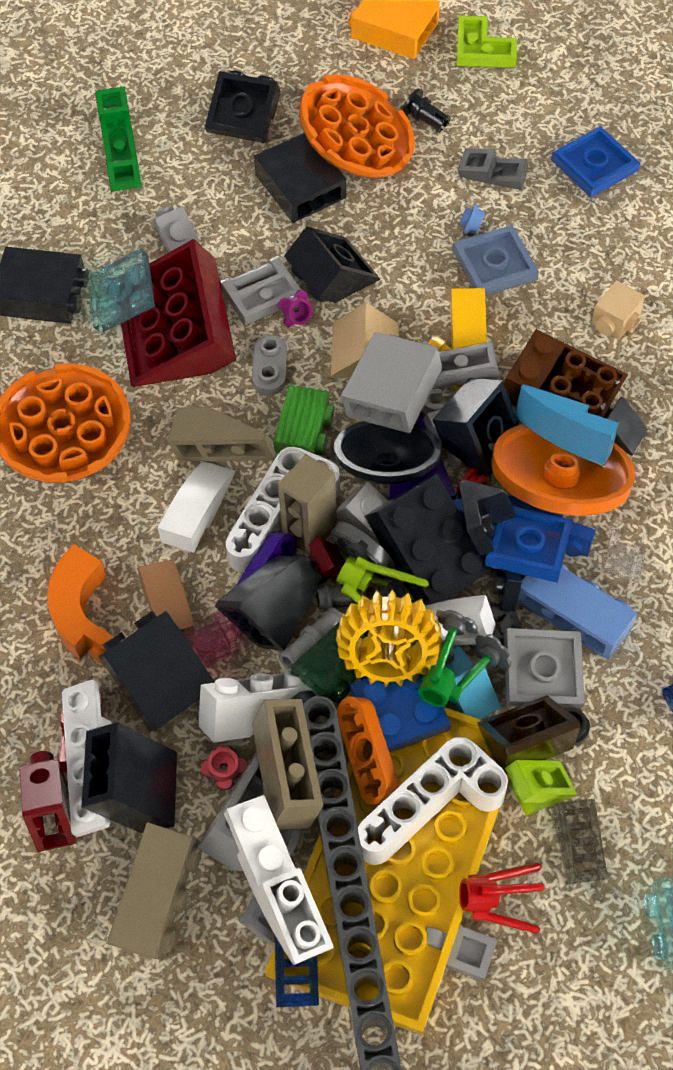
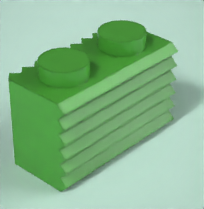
M293 385L288 387L273 441L274 450L277 455L287 447L301 448L315 455H318V453L324 454L327 444V433L323 432L325 425H332L335 406L329 404L328 391L308 389L307 387L301 388L300 386L295 387Z

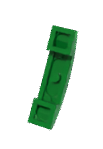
M125 86L96 90L95 96L111 192L142 187Z

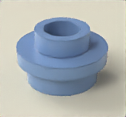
M474 204L472 209L466 207L459 223L460 226L464 227L462 234H477L485 215V211L479 209V205Z

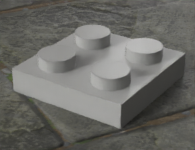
M507 628L505 630L504 646L510 651L508 658L511 661V667L505 670L506 706H521L546 695L563 708L581 709L585 705L580 631Z

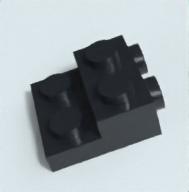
M231 70L229 73L219 71L204 127L206 132L265 143L271 119L274 120L281 94L278 82L264 75L256 78L246 76L244 73L236 70Z

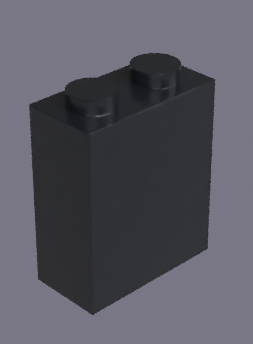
M305 133L254 155L256 177L292 223L346 198V178L338 168L328 163L316 152Z
M5 246L0 261V316L71 324L74 313H79L81 310V288H86L89 282V270L84 268L82 255Z
M151 611L134 623L138 628L137 631L128 637H125L120 632L104 643L103 646L106 652L99 656L103 665L150 732L156 731L200 700L201 684L215 683L167 611L159 616H156L154 611Z
M119 722L86 731L81 808L140 833L144 832L146 823L163 828L174 827L177 752Z

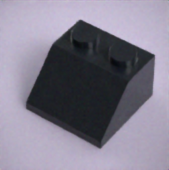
M308 226L305 227L284 255L291 264V271L294 275L307 284L310 295L320 302L325 300L336 303L380 280V277L346 237Z
M468 378L432 419L443 448L470 469H476L479 476L486 475L488 478L493 474L491 460L497 439L507 430L519 425L503 380Z

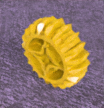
M393 589L388 597H382L376 590L372 600L362 595L358 605L350 603L347 614H342V618L339 621V630H337L336 635L339 658L344 659L346 669H354L357 679L367 676L370 685L378 680L382 681L385 687L390 682H397L402 687L405 679L416 683L419 674L426 675L431 669V665H436L440 649L442 648L441 627L439 621L435 620L433 609H425L422 599L412 603L409 593L402 598H398ZM369 630L370 632H368V636L361 639L360 636L365 631ZM418 640V642L411 647V642Z

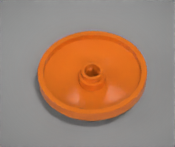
M524 424L507 430L497 439L491 460L494 476L510 494L536 508L564 515H597L616 509L630 496L635 480V468L630 457L616 443L613 444L612 452L603 466L558 447Z

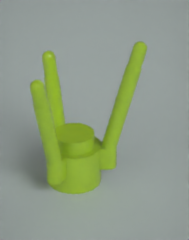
M351 555L346 560L336 580L344 585L341 593L352 598L357 604L361 598V595L357 592L358 589L365 592L370 582L382 588L390 583L374 575L375 573L423 587L429 584L426 579L371 563L360 556L356 559ZM405 590L407 593H409V596L413 599V597L411 596L410 592L407 591V590Z

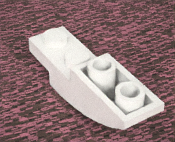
M262 795L226 809L224 815L239 849L237 857L265 918L293 965L334 948L300 868L295 869L265 796Z

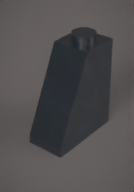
M301 554L276 555L221 597L214 607L256 646L263 649L285 651L323 577L313 567L312 561Z

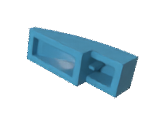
M525 384L521 387L515 413L516 418L544 439L581 458L604 466L612 452L619 425L618 422L588 413L589 405Z

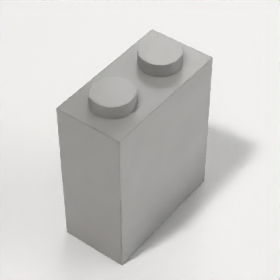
M374 332L341 394L346 416L411 433L442 370L438 347L425 342L418 343L401 339L396 335Z

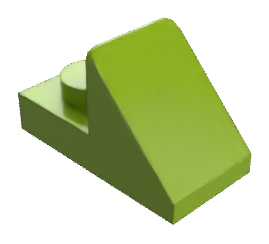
M515 760L505 767L511 780L509 781L511 788L526 816L577 795L560 761Z

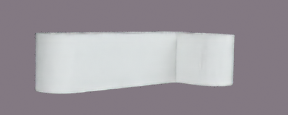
M287 447L279 452L226 539L228 563L232 569L244 573L266 536L271 532H278L281 528L279 498H272L271 496L279 495L278 483L290 471L288 469L293 468L305 454L316 461L322 460L326 462L335 472L337 498L340 493V473L335 463L297 447ZM257 522H266V524L261 526L254 525Z
M456 737L449 740L360 823L358 832L364 862L378 865L387 861L459 792L474 807L481 811L491 812L497 810L505 799L508 784L506 773L468 738ZM455 756H462L469 761V764L456 766L450 759ZM427 782H435L442 789L431 793L424 790L422 785ZM482 783H492L498 788V791L491 794L485 793L479 788V785ZM406 808L412 811L414 815L409 819L402 820L393 813L397 809ZM382 836V844H379L376 841L372 842L370 845L368 844L369 837L373 840H377Z

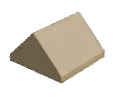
M366 302L333 322L331 378H350L374 332L399 337V323Z

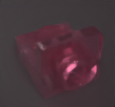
M219 610L213 612L215 622L184 636L205 668L239 652L237 639L241 638L240 631L232 622L226 620Z

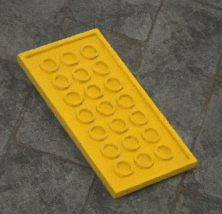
M443 707L451 723L450 731L390 753L399 780V786L444 744L456 737H464L473 741L495 762L478 727L477 722L482 720ZM369 740L363 746V756L366 761L372 755V744ZM455 756L450 759L456 766L469 764V761L462 756ZM349 760L347 771L358 827L379 805L367 804L362 799ZM427 782L422 785L424 790L431 793L442 789L435 782ZM482 783L479 785V788L485 793L491 794L498 791V788L492 783ZM337 789L334 798L342 794L339 789ZM460 792L387 861L378 865L364 862L393 1025L421 1036L423 1035L446 968V963L464 915L459 901L460 883L462 879L468 878V875L478 874L500 810L498 808L491 812L481 811L474 807ZM406 808L397 809L393 813L402 820L409 819L414 815L412 811ZM335 825L328 832L335 837H342L349 832V829L343 825ZM319 834L303 876L334 948L293 965L277 940L266 967L265 976L349 1008L321 836ZM382 836L377 840L369 837L368 844L370 845L374 841L382 844ZM342 863L335 869V872L341 876H350L356 871V868L349 863ZM350 902L344 905L341 911L349 917H355L360 915L364 909L360 904ZM427 926L447 934L442 950L426 945ZM355 943L349 948L348 952L355 958H364L370 954L371 949L367 944ZM363 984L355 992L356 996L363 1001H371L379 993L377 988L371 984Z

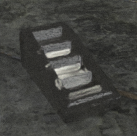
M595 798L552 805L551 811L567 885L607 880L608 874ZM584 814L585 822L567 824L566 816ZM588 830L589 837L570 839L569 832ZM591 845L593 853L573 855L572 847ZM595 861L597 872L587 874L582 873L591 870L575 872L574 863Z

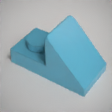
M460 646L452 649L455 655L454 661L444 666L455 674L454 680L456 685L474 667ZM485 667L463 690L458 702L453 703L458 712L483 719L501 708Z

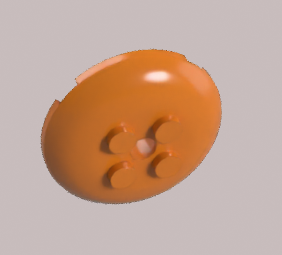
M327 75L321 81L314 84L312 82L302 95L299 117L308 141L322 158L341 171L364 178L388 177L405 167L412 157L415 147L414 132L404 111H397L387 101L390 97L388 94L365 80L348 75Z
M72 363L54 364L55 369L37 374L33 370L16 380L0 397V457L10 468L29 479L44 483H67L89 477L105 468L122 450L129 435L131 412L122 388L104 372L90 366Z

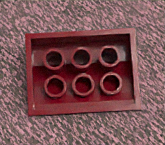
M195 239L188 241L114 283L132 387L208 375L236 361L216 259Z

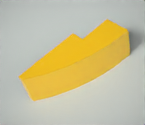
M452 288L450 300L451 350L487 343L485 288ZM463 384L453 386V392H457Z

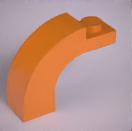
M73 544L59 560L51 575L47 593L48 608L57 634L64 646L79 660L88 651L94 660L103 665L99 659V656L106 652L103 644L114 636L91 622L85 616V608L92 593L106 578V573L102 561Z

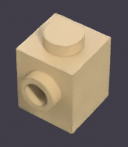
M616 280L595 305L592 325L601 334L606 336L612 335L620 340L626 331L632 333L641 320L640 314L645 295Z

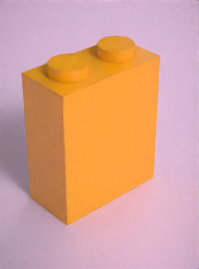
M362 0L358 8L353 9L349 16L348 25L351 27V38L415 59L439 22L440 1Z

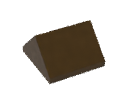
M548 695L477 722L495 762L504 770L506 775L508 774L505 767L515 760H547L572 750L580 730L579 720Z

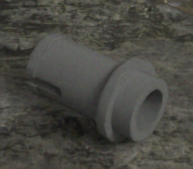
M323 583L322 587L316 590L319 610L326 609L327 611L330 608L357 603L349 596L341 593L344 586L342 584L328 586V583ZM358 589L357 592L362 596L363 591Z

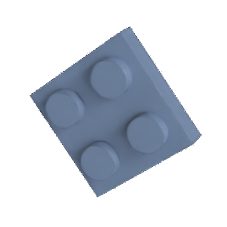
M513 225L453 243V253L472 288H485V296L538 280L539 271Z

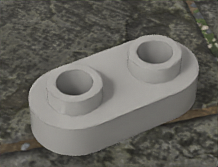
M268 335L260 338L254 345L252 383L254 389L260 394L275 395L281 392L286 384L287 345L282 338ZM269 347L274 348L273 350H267ZM268 374L273 375L272 377H264Z

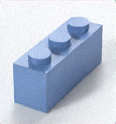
M563 563L558 583L526 575L522 580L517 603L561 631H580L581 643L607 660L612 657L631 631L637 615L626 602L610 597L602 592L594 582L576 576Z

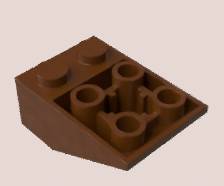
M536 329L506 376L504 385L510 402L515 407L518 404L521 387L525 384L589 405L588 413L604 418L628 374Z

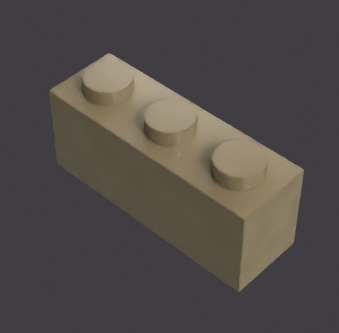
M305 454L278 483L282 533L292 535L295 538L298 549L307 555H313L308 544L318 537L326 540L337 525L335 472L326 462L322 460L316 461Z
M302 699L264 700L252 722L265 798L279 830L310 828L322 810L323 802Z
M146 823L106 944L157 960L161 959L163 953L168 954L176 936V929L172 928L176 913L183 912L189 896V889L185 888L189 873H195L202 855V849L198 848L200 840L186 834Z

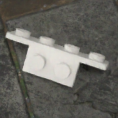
M94 680L68 687L62 691L71 833L77 837L108 828L110 825L109 819L81 808L86 731L112 724L111 721L101 716L99 684Z

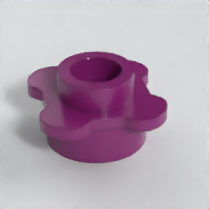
M298 290L290 298H281L278 303V308L283 311L285 317L283 323L288 328L295 324H305L313 316L312 305L307 301L308 294L303 290ZM297 306L298 309L296 312H294L293 309Z

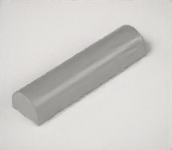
M493 342L439 352L442 370L432 389L464 384L468 378L491 379L499 377Z

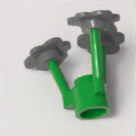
M437 610L436 612L437 621L443 624L442 627L448 633L445 640L442 641V648L440 649L436 665H431V669L426 675H423L417 689L419 697L427 704L435 707L446 706L448 700L457 703L463 690L486 665L494 669L499 667L503 670L511 667V661L508 658L510 651L505 646H501V642L496 636L488 634L485 637L478 635L475 638L477 645L474 651L480 660L456 685L454 680L455 674L447 667H444L445 664H450L454 661L455 655L452 651L456 635H464L465 631L477 633L478 626L474 624L475 621L471 618L464 617L453 610Z

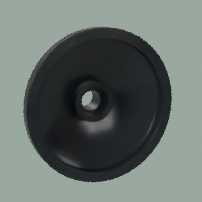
M362 421L347 427L337 436L334 443V456L337 463L345 471L360 480L376 484H402L423 477L437 466L441 457V444L434 433L416 423L411 433Z

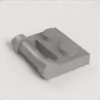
M278 256L268 259L267 264L230 279L226 277L220 280L222 293L229 300L245 326L279 311L278 303L281 298H290L298 290H301Z

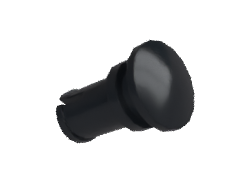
M419 88L414 90L407 98L402 110L406 116L412 113V117L415 120L421 119L435 129L436 132L440 133L443 130L441 127H446L451 117L433 106L429 98H422L423 90Z

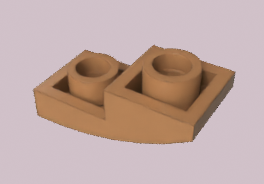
M171 559L138 567L137 570L145 601L149 604L150 612L154 611L156 616H159L167 611L180 631L193 628L194 622L174 560Z

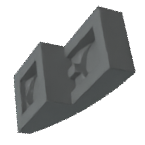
M465 148L458 168V174L469 180L522 190L529 167L527 159L497 158L495 149Z

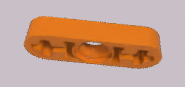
M346 697L338 706L337 716L349 760L362 799L367 804L380 805L399 787V780L373 703L367 698ZM367 740L372 744V755L368 761L363 756V746Z

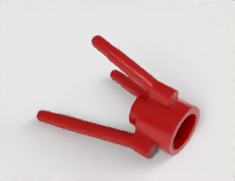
M541 864L523 865L483 875H468V878L462 879L459 888V901L462 911L471 912L472 921H490L522 931L539 933L540 927L489 911L491 908L498 907L500 894L543 891L545 889L543 883L498 885L495 882L540 871L542 869Z

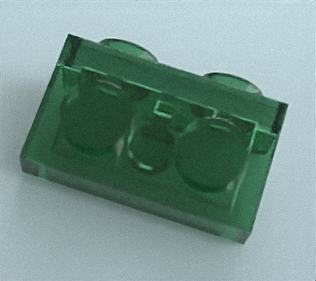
M337 623L292 664L291 674L299 677L305 685L319 696L326 697L333 703L339 704L348 696L350 684L368 677L364 676L357 679L354 669H346L344 659L339 658L338 642L336 641L337 630H339V623Z

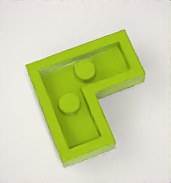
M458 16L457 66L516 68L517 38L487 37L488 16Z

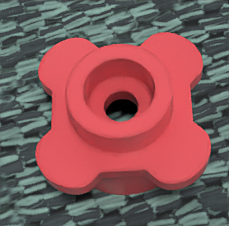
M221 745L210 754L208 761H204L201 764V772L203 776L214 779L219 789L228 790L232 787L233 780L244 772L247 762L243 758H238L229 746ZM224 764L228 766L226 770L220 769Z

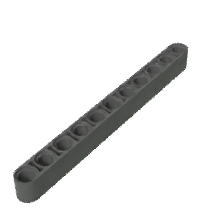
M315 696L309 698L304 703L303 708L323 802V808L317 818L360 1070H402L337 711L330 699L323 696ZM315 716H324L329 719L321 725L310 721ZM323 751H329L335 755L329 761H321L316 756ZM330 787L337 788L342 792L339 797L334 799L327 798L322 793ZM335 825H343L349 829V832L342 837H335L328 831ZM342 863H349L356 868V871L350 876H341L335 872V869ZM350 902H356L364 909L360 915L355 917H349L341 910L344 905ZM355 943H364L370 947L371 952L364 958H355L350 955L348 950ZM371 984L377 988L379 993L375 999L363 1001L356 996L355 992L359 986ZM372 1026L379 1027L384 1030L387 1037L381 1044L371 1045L363 1039L364 1031Z

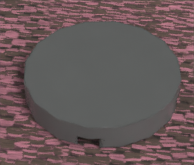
M340 521L331 531L332 541L347 557L351 555L357 559L360 556L371 563L391 569L396 568L395 562L390 555L370 536L355 526ZM379 573L374 574L380 578L388 577Z

